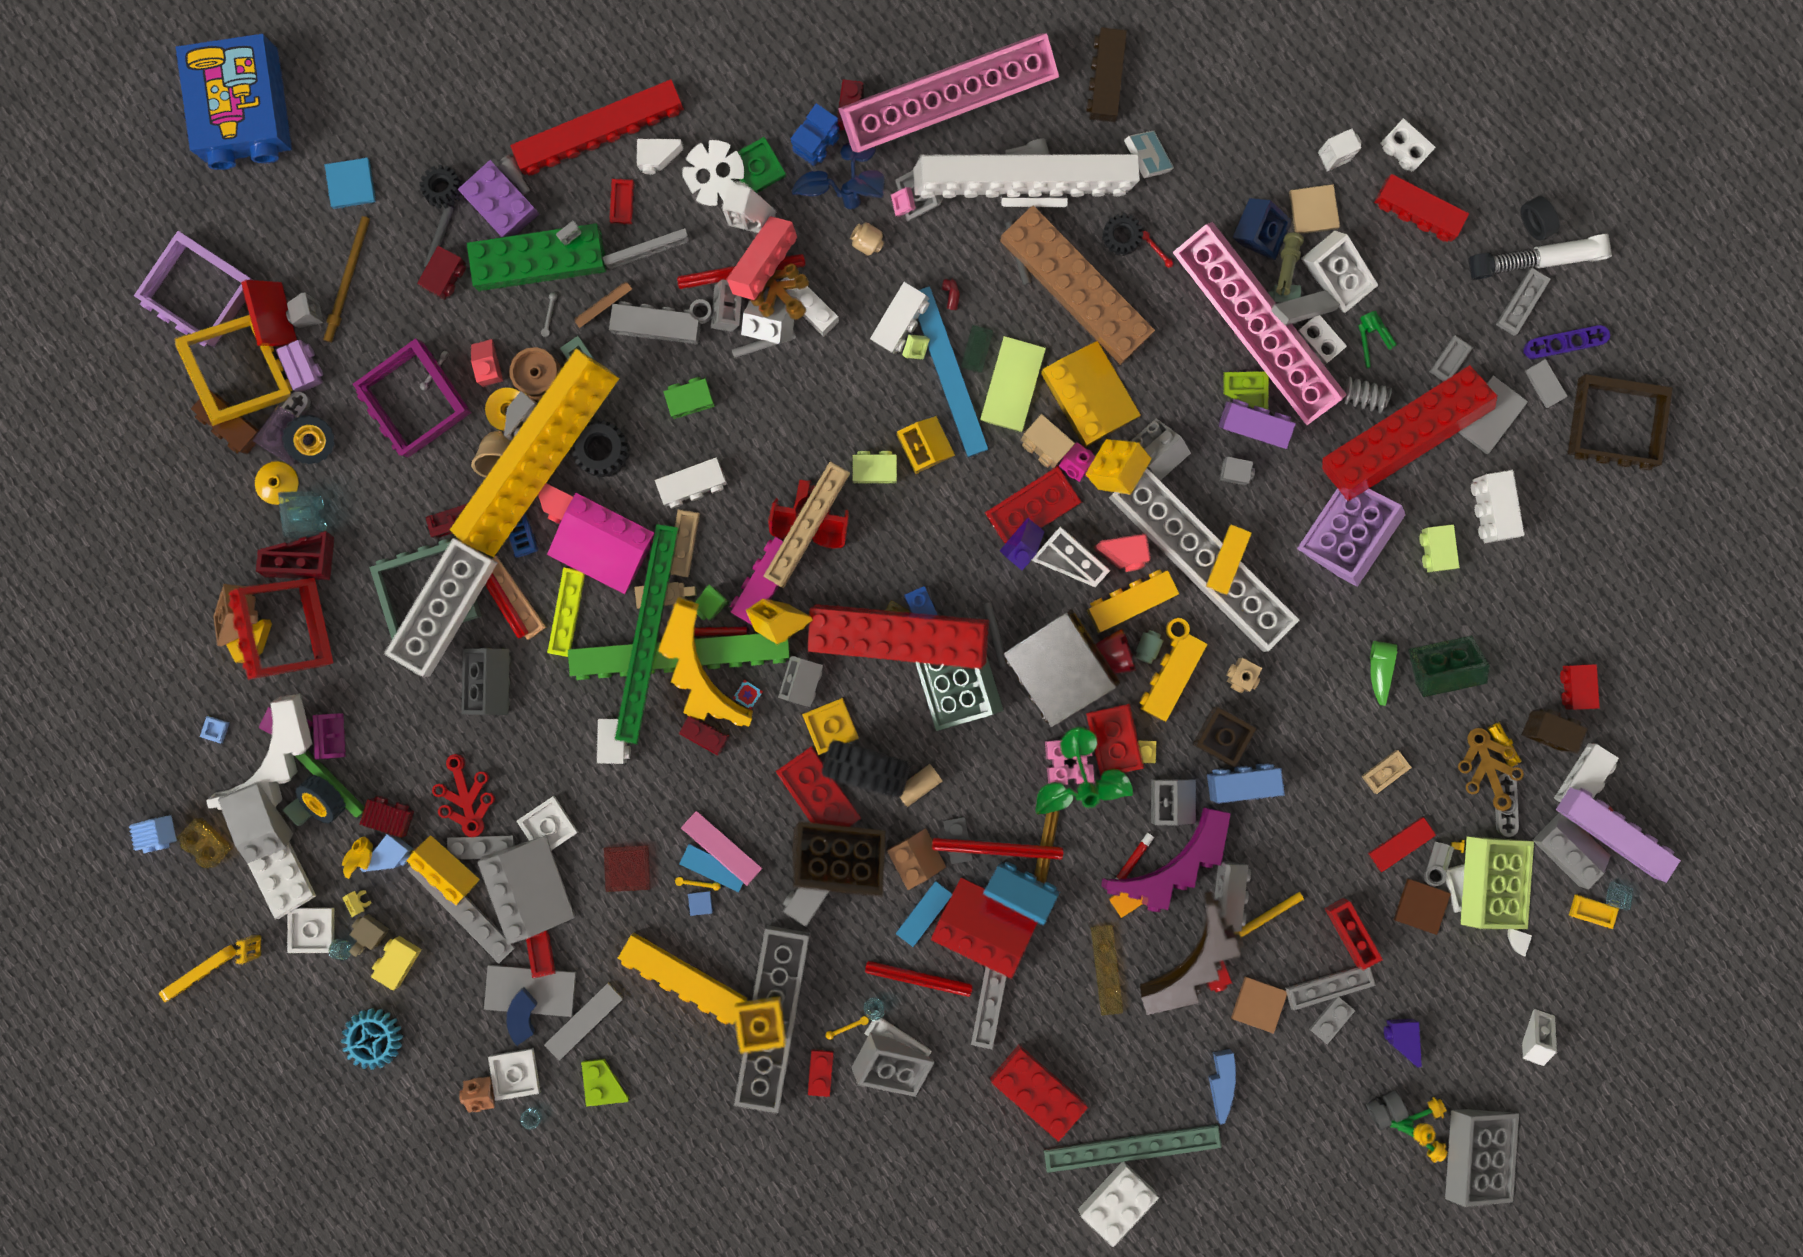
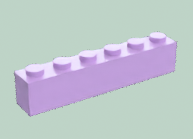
M1569 788L1556 808L1558 812L1651 877L1667 883L1681 861L1673 856V850L1664 845L1659 846L1656 838L1648 834H1642V829L1631 822L1629 824L1625 822L1623 815L1616 811L1611 812L1608 810L1609 805L1598 799L1595 801L1591 798L1593 794L1583 788L1579 790Z

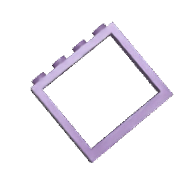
M177 231L134 296L141 300L140 305L149 311H152V309L159 312L157 316L167 323L173 321L177 324L175 328L187 335L188 333L200 330L151 299L186 247L239 282L252 279ZM242 284L213 326L232 321L246 301ZM222 335L199 342V344L204 347L207 344L215 347Z

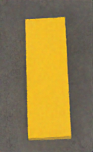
M1229 525L1205 587L1225 595L1228 594L1251 532Z

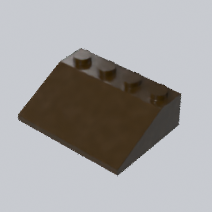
M798 822L794 828L792 850L794 888L883 896L886 831Z

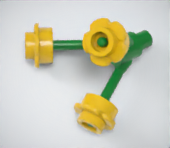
M1432 1097L1433 1100L1427 1102L1429 1109L1409 1116L1399 1122L1393 1120L1390 1127L1398 1128V1131L1412 1136L1422 1146H1426L1428 1148L1427 1156L1431 1158L1432 1162H1441L1447 1155V1150H1445L1446 1144H1441L1438 1141L1433 1142L1435 1139L1433 1126L1421 1123L1416 1128L1414 1127V1120L1431 1113L1435 1119L1439 1117L1444 1118L1443 1113L1447 1111L1442 1100H1436L1435 1097Z

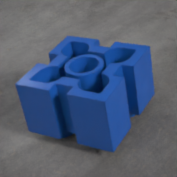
M816 103L807 115L805 122L799 126L791 137L793 152L813 166L817 162L821 163L827 155L825 149L830 144L834 145L840 137L839 127L837 126L838 118Z

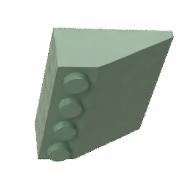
M987 657L986 664L981 669L915 662L936 731L1004 711Z

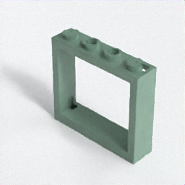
M451 539L439 541L438 546L430 547V545L419 547L416 553H400L396 555L397 559L389 561L388 558L375 562V566L370 567L392 640L399 628L381 572L443 553L450 545ZM475 600L463 622L482 617L477 600Z

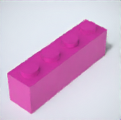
M777 537L773 541L770 539L764 547L766 552L764 557L757 559L752 568L755 571L751 578H746L741 587L744 589L741 596H736L730 605L733 608L732 614L751 625L752 623L746 610L763 598L771 600L779 585L764 577L765 572L783 543Z

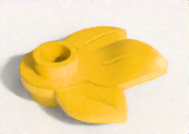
M361 837L357 839L344 856L342 866H344L343 873L346 878L349 879L358 866L364 870L368 869L373 844L368 838Z

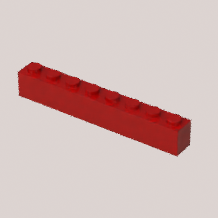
M672 79L521 140L510 145L522 173L524 175H534L542 167L547 165L548 167L556 166L560 163V160L567 157L568 159L576 158L580 155L581 151L586 149L589 151L595 150L600 147L601 143L606 141L615 142L620 139V135L625 133L634 134L640 130V127L647 124L648 126L656 125L660 122V119L667 116L669 118L676 117L684 109Z

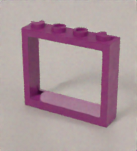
M416 338L353 383L357 390V397L368 406L367 412L374 420L377 419L381 425L379 427L380 431L386 438H390L393 443L391 446L399 456L410 457L472 413L423 341ZM417 355L455 412L413 443L407 445L369 388Z

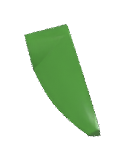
M1373 641L1370 654L1371 681L1379 705L1386 706L1397 656V645Z

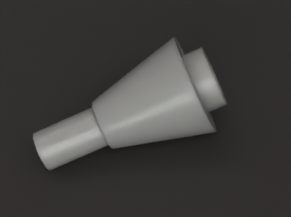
M507 155L499 161L498 169L518 186L523 195L530 192L531 190L523 180V175L515 156L510 157V155Z

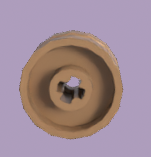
M537 347L526 348L513 358L509 368L510 379L519 391H522L535 401H540L562 370V366L546 350Z

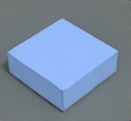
M206 716L200 737L221 744L224 741L230 722Z

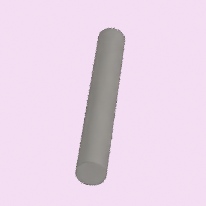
M793 330L792 339H795L796 336ZM760 340L732 349L734 358L779 343Z

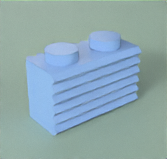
M171 815L129 826L131 829L130 833H132L131 841H133L132 845L135 846L133 848L135 851L143 849V853L165 849L170 847L169 843L177 841Z

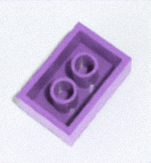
M491 160L458 188L461 194L501 237L517 235L539 215L536 209Z
M1233 399L1232 403L1226 402L1219 427L1287 449L1296 424L1290 422L1291 417L1276 412L1274 416L1269 415L1270 410L1254 406L1252 410L1248 408V403Z

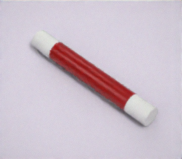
M1149 833L1144 836L1115 879L1127 878L1155 837Z

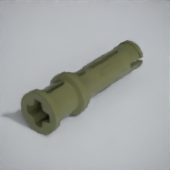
M1291 232L1284 236L1285 247L1281 251L1283 262L1276 292L1279 295H1282L1283 288H1285L1284 296L1289 295L1291 292L1295 263L1300 259L1301 253L1299 249L1304 241L1303 236L1298 233Z

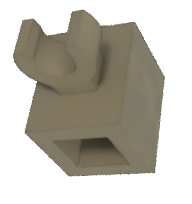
M369 914L363 917L359 916L351 926L353 931L350 933V936L355 938L357 942L350 949L349 953L357 957L362 954L366 947L370 950L377 948L390 929Z

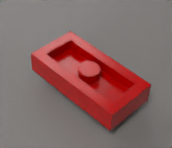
M811 1051L808 1095L830 1097L834 1051Z

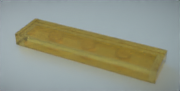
M1113 925L1090 927L1101 1016L1123 1013Z

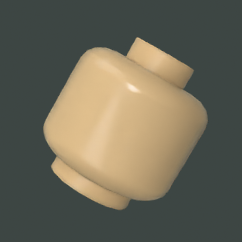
M867 222L862 225L858 224L850 237L852 239V246L868 256L874 252L878 253L884 244V241H882V231Z

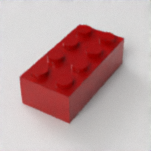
M1019 1044L990 1077L991 1083L1058 1142L1088 1108L1085 1101Z

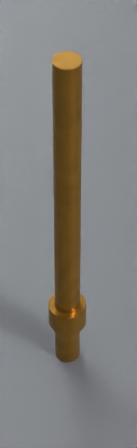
M361 216L332 313L328 315L326 321L328 326L323 340L332 343L336 328L340 326L342 320L340 315L370 219Z

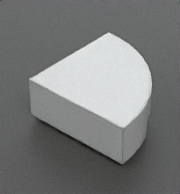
M1508 929V939L1511 946L1517 953L1525 956L1532 935L1515 929Z

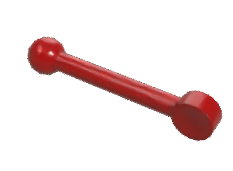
M1143 231L1142 239L1146 240L1165 261L1166 267H1172L1174 264L1173 260L1168 259L1150 239L1149 232Z

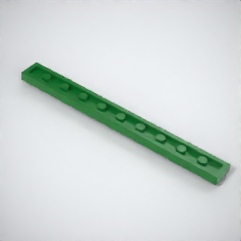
M656 524L615 741L638 744L679 528Z

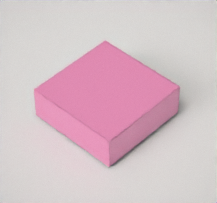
M905 187L891 195L896 216L904 215L916 209L911 187Z

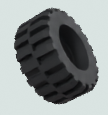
M832 740L824 760L822 775L855 787L900 798L903 795L911 766L910 762Z

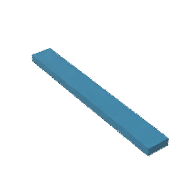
M930 286L923 288L919 291L927 295L929 306L924 314L920 313L918 321L923 335L930 339L928 349L967 457L987 451L988 447Z

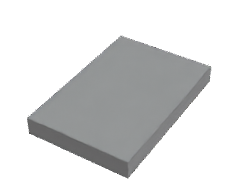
M1491 376L1487 381L1488 386L1498 396L1495 409L1458 432L1486 454L1490 453L1528 403V401L1495 376Z

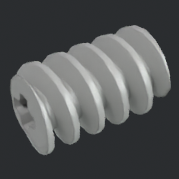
M1349 376L1343 387L1344 392L1347 394L1344 397L1345 404H1348L1351 399L1353 400L1354 407L1361 402V409L1370 404V411H1373L1378 406V413L1380 414L1387 407L1392 388H1389L1386 392V386L1383 385L1378 389V385L1375 383L1369 387L1368 381H1364L1361 384L1360 379H1355L1352 383V377Z

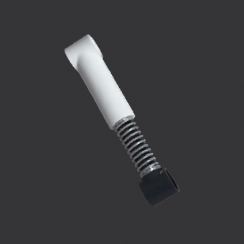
M1601 234L1582 240L1538 246L1531 251H1521L1520 253L1502 254L1501 256L1481 253L1469 257L1468 261L1471 279L1478 280L1489 278L1494 273L1503 272V270L1507 271V269L1510 271L1515 268H1526V266L1528 268L1530 266L1544 268L1587 260L1590 262L1604 260L1612 257L1609 235Z

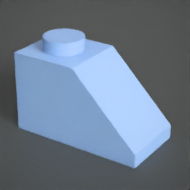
M387 834L373 851L368 869L360 868V870L366 872L396 868L400 865L404 866L413 848L399 837Z

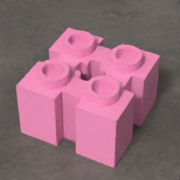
M1061 740L1045 741L1046 759H1052V767H1047L1048 784L1059 782L1063 785H1068V779H1074L1076 784L1084 782L1077 756L1072 758L1075 759V763L1072 764V767H1069L1067 764H1064V760L1068 759L1063 756L1060 750ZM1092 753L1085 756L1081 755L1088 782L1093 783V764H1087V756H1092Z

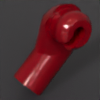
M944 279L942 289L949 291L947 309L957 310L960 297L957 283L953 279Z

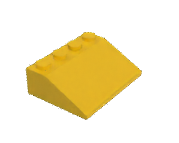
M1098 341L1061 358L1044 368L1041 372L1084 448L1141 416Z

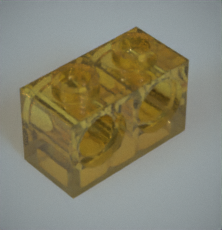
M203 818L194 819L176 838L180 842L181 848L188 853L191 852L196 857V862L201 867L207 869L216 867L233 849ZM194 832H197L199 835L198 842H195L193 839ZM210 847H212L215 851L214 857H211L209 855L208 851Z

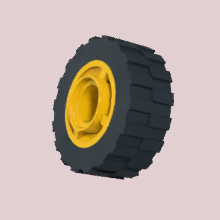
M300 415V417H295L286 424L287 427L283 430L282 441L284 449L293 459L300 463H320L321 460L328 458L327 456L333 451L332 447L335 444V437L332 429L324 420L316 416ZM306 434L314 436V441L310 445H304L303 437Z
M311 775L296 788V796L300 804L303 805L310 815L323 823H332L346 809V804L339 791L320 776Z

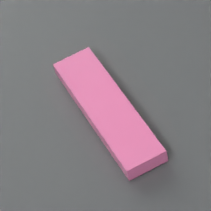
M697 811L681 827L683 831L746 886L762 870L758 864Z

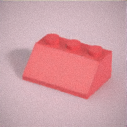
M1146 534L1101 541L1094 546L1095 552L1117 568H1125L1126 572L1142 569L1145 567L1144 564L1150 561Z

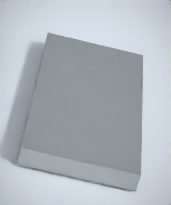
M489 964L487 968L484 1010L507 1012L515 994L522 987H525L538 1002L531 1014L572 1017L577 972L555 970L556 974L533 979L531 968Z

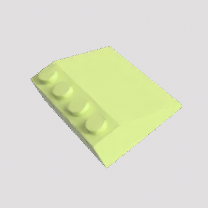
M1467 836L1461 925L1480 929H1528L1534 841Z

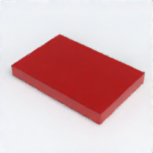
M242 281L241 284L257 345L283 347L297 341L294 327L289 323L286 316L288 306L282 282Z
M1130 704L1086 713L1089 729L1097 738L1095 754L1100 775L1110 769H1117L1125 773L1145 768Z

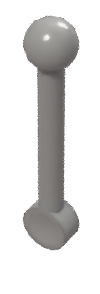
M554 292L549 294L550 304L544 329L541 330L543 337L550 335L549 325L554 301L557 300V294Z
M443 351L440 355V359L437 362L439 366L449 355L448 352ZM430 374L425 382L420 384L422 390L428 389V384L432 379Z

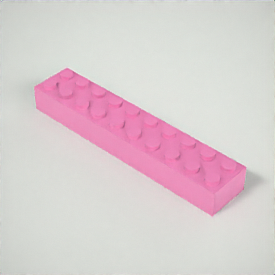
M1043 33L838 109L852 151L861 152L1058 78L1059 74L1048 35Z
M1213 222L1203 226L1173 252L1306 425L1310 424L1347 395L1292 324L1284 325L1271 312L1272 307L1276 304Z

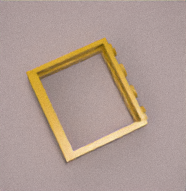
M250 315L175 339V346L212 426L286 401L290 397V392L293 391L289 380H284L282 376L283 367L280 360H275L272 354L274 352L273 346H260L280 390L220 411L218 410L189 346L251 326L254 333Z

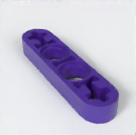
M1598 325L1534 338L1525 344L1524 353L1530 359H1539L1597 347L1609 340L1610 332L1605 326ZM1597 330L1599 334H1603V337L1600 338V341L1599 338H1593L1589 340L1588 337L1596 334ZM1573 335H1579L1582 338L1580 346L1573 344ZM1553 339L1560 341L1561 348L1559 350H1554L1551 347ZM1545 344V349H1541L1536 353L1530 350V347L1533 345L1538 347Z

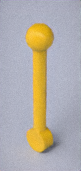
M678 877L675 880L678 886L683 884L713 888L715 891L721 888L718 882L712 884L684 880L682 877Z
M862 1016L859 1021L833 1032L828 1031L825 1036L831 1040L835 1035L860 1024L867 1025L868 1017Z

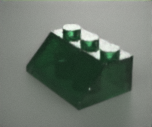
M1473 636L1408 650L1415 682L1422 697L1487 684L1489 664Z

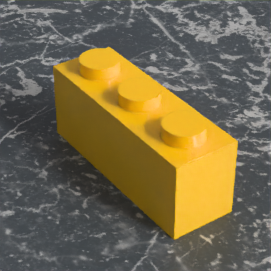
M431 835L413 851L407 860L415 871L423 875L430 885L436 887L448 901L453 902L455 905L480 880Z

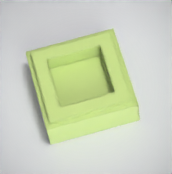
M908 335L902 355L906 358L924 359L930 339L926 336Z

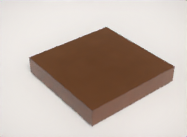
M1407 878L1393 920L1437 935L1451 893Z

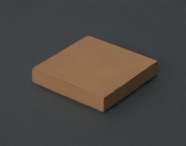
M1245 976L1231 1018L1274 1034L1287 996L1286 990Z

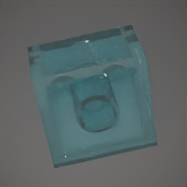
M312 491L278 493L284 537L299 540V538L312 537L326 531V522L321 516V509H323L324 504L322 497L318 493Z

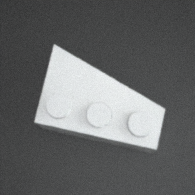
M742 182L728 183L722 207L728 225L759 233L770 216L775 217L776 210L749 188L747 184Z
M1061 526L1032 559L1036 563L1047 566L1093 587H1096L1110 571L1107 566Z

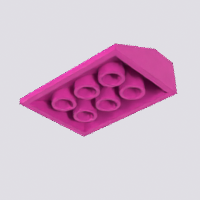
M575 493L564 513L547 555L626 594L653 544L654 532Z

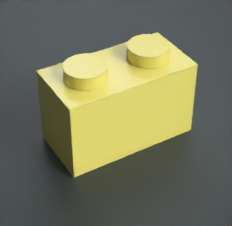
M401 936L390 939L384 947V951H386L382 959L379 958L372 967L374 972L371 978L393 991L402 984L422 949Z

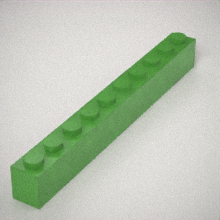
M761 634L695 639L697 655L701 665H707V669L721 668L720 664L729 663V668L742 667V662H751V666L764 665V660H773V664L786 663V659L790 658L789 637L778 645ZM657 642L651 674H655V669H664V673L674 672L678 662V658H667L661 652H658L661 642ZM633 644L568 650L570 676H576V680L590 679L589 675L598 674V678H610L611 673L620 672V677L627 676Z

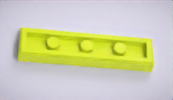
M563 567L547 652L550 654L568 657V650L572 648L585 574L576 569Z

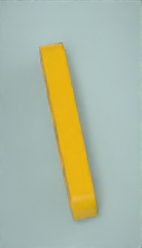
M232 944L225 947L158 994L164 1003L173 999L192 986V983L211 973V970L218 968L236 956V950Z

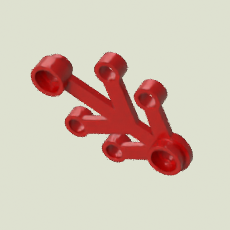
M453 754L447 758L446 766L450 771H453L459 795L450 791L441 783L433 786L432 793L436 797H444L462 807L465 816L453 811L450 805L440 806L438 814L441 818H449L462 825V830L468 837H477L484 830L482 819L489 806L495 802L494 794L490 792L482 794L480 798L481 805L474 814L472 805L483 785L489 781V775L485 771L476 773L474 776L475 782L468 792L462 771L465 766V759L460 754ZM453 759L458 761L457 767L452 766L451 762ZM480 774L485 776L484 782L479 781L478 777ZM438 786L442 787V794L436 792ZM486 795L491 797L490 803L485 802L484 798ZM444 807L448 808V815L442 813ZM471 822L475 823V830L469 828Z

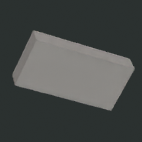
M1454 335L1429 372L1442 381L1449 379L1455 375L1473 347Z
M1546 359L1525 370L1526 375L1546 408L1568 397Z

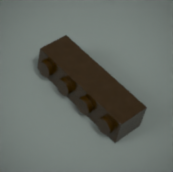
M1101 27L1099 35L1094 36L1093 48L1097 49L1096 56H1092L1091 70L1095 71L1094 78L1090 77L1088 91H1092V98L1087 100L1086 112H1090V120L1116 121L1127 30Z

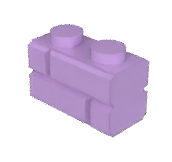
M297 340L276 350L293 391L303 392L323 383L321 380L323 372L320 366L314 363L312 357L315 354L309 344Z

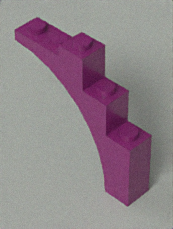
M1203 808L1199 824L1190 841L1170 862L1151 873L1134 878H1103L1101 887L1107 889V893L1120 896V893L1123 892L1128 893L1129 898L1141 900L1143 896L1142 904L1148 906L1150 911L1161 912V909L1169 910L1173 884L1174 888L1187 890V887L1195 888L1199 862L1200 866L1213 868V864L1221 866L1231 813Z

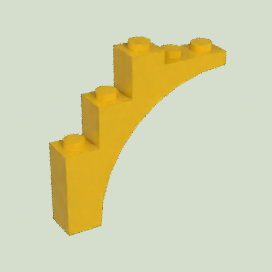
M677 597L658 652H661L667 658H678L671 683H674L676 687L681 689H691L683 713L687 714L688 717L692 716V719L696 718V720L699 718L704 720L706 714L710 713L715 718H725L731 720L735 725L749 727L753 711L725 696L711 682L701 665L694 639V625L699 604Z

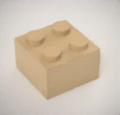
M1042 414L1024 433L1021 439L1024 442L1022 446L1028 452L1032 453L1034 451L1040 456L1038 460L1047 468L1049 466L1054 468L1075 444Z

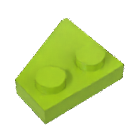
M1224 372V395L1248 403V406L1251 408L1258 406L1268 410L1269 376L1266 372Z
M605 1059L581 1062L586 1107L629 1101V1096L624 1092L619 1084V1080L612 1073Z

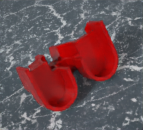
M799 480L794 508L780 506L777 497L773 501L768 521L769 532L772 536L785 540L815 488L814 485H811V480ZM830 507L812 539L816 544L823 547L842 548L846 541L849 513L846 510L844 517L830 515Z

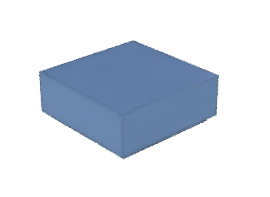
M711 891L688 893L690 916L713 913Z

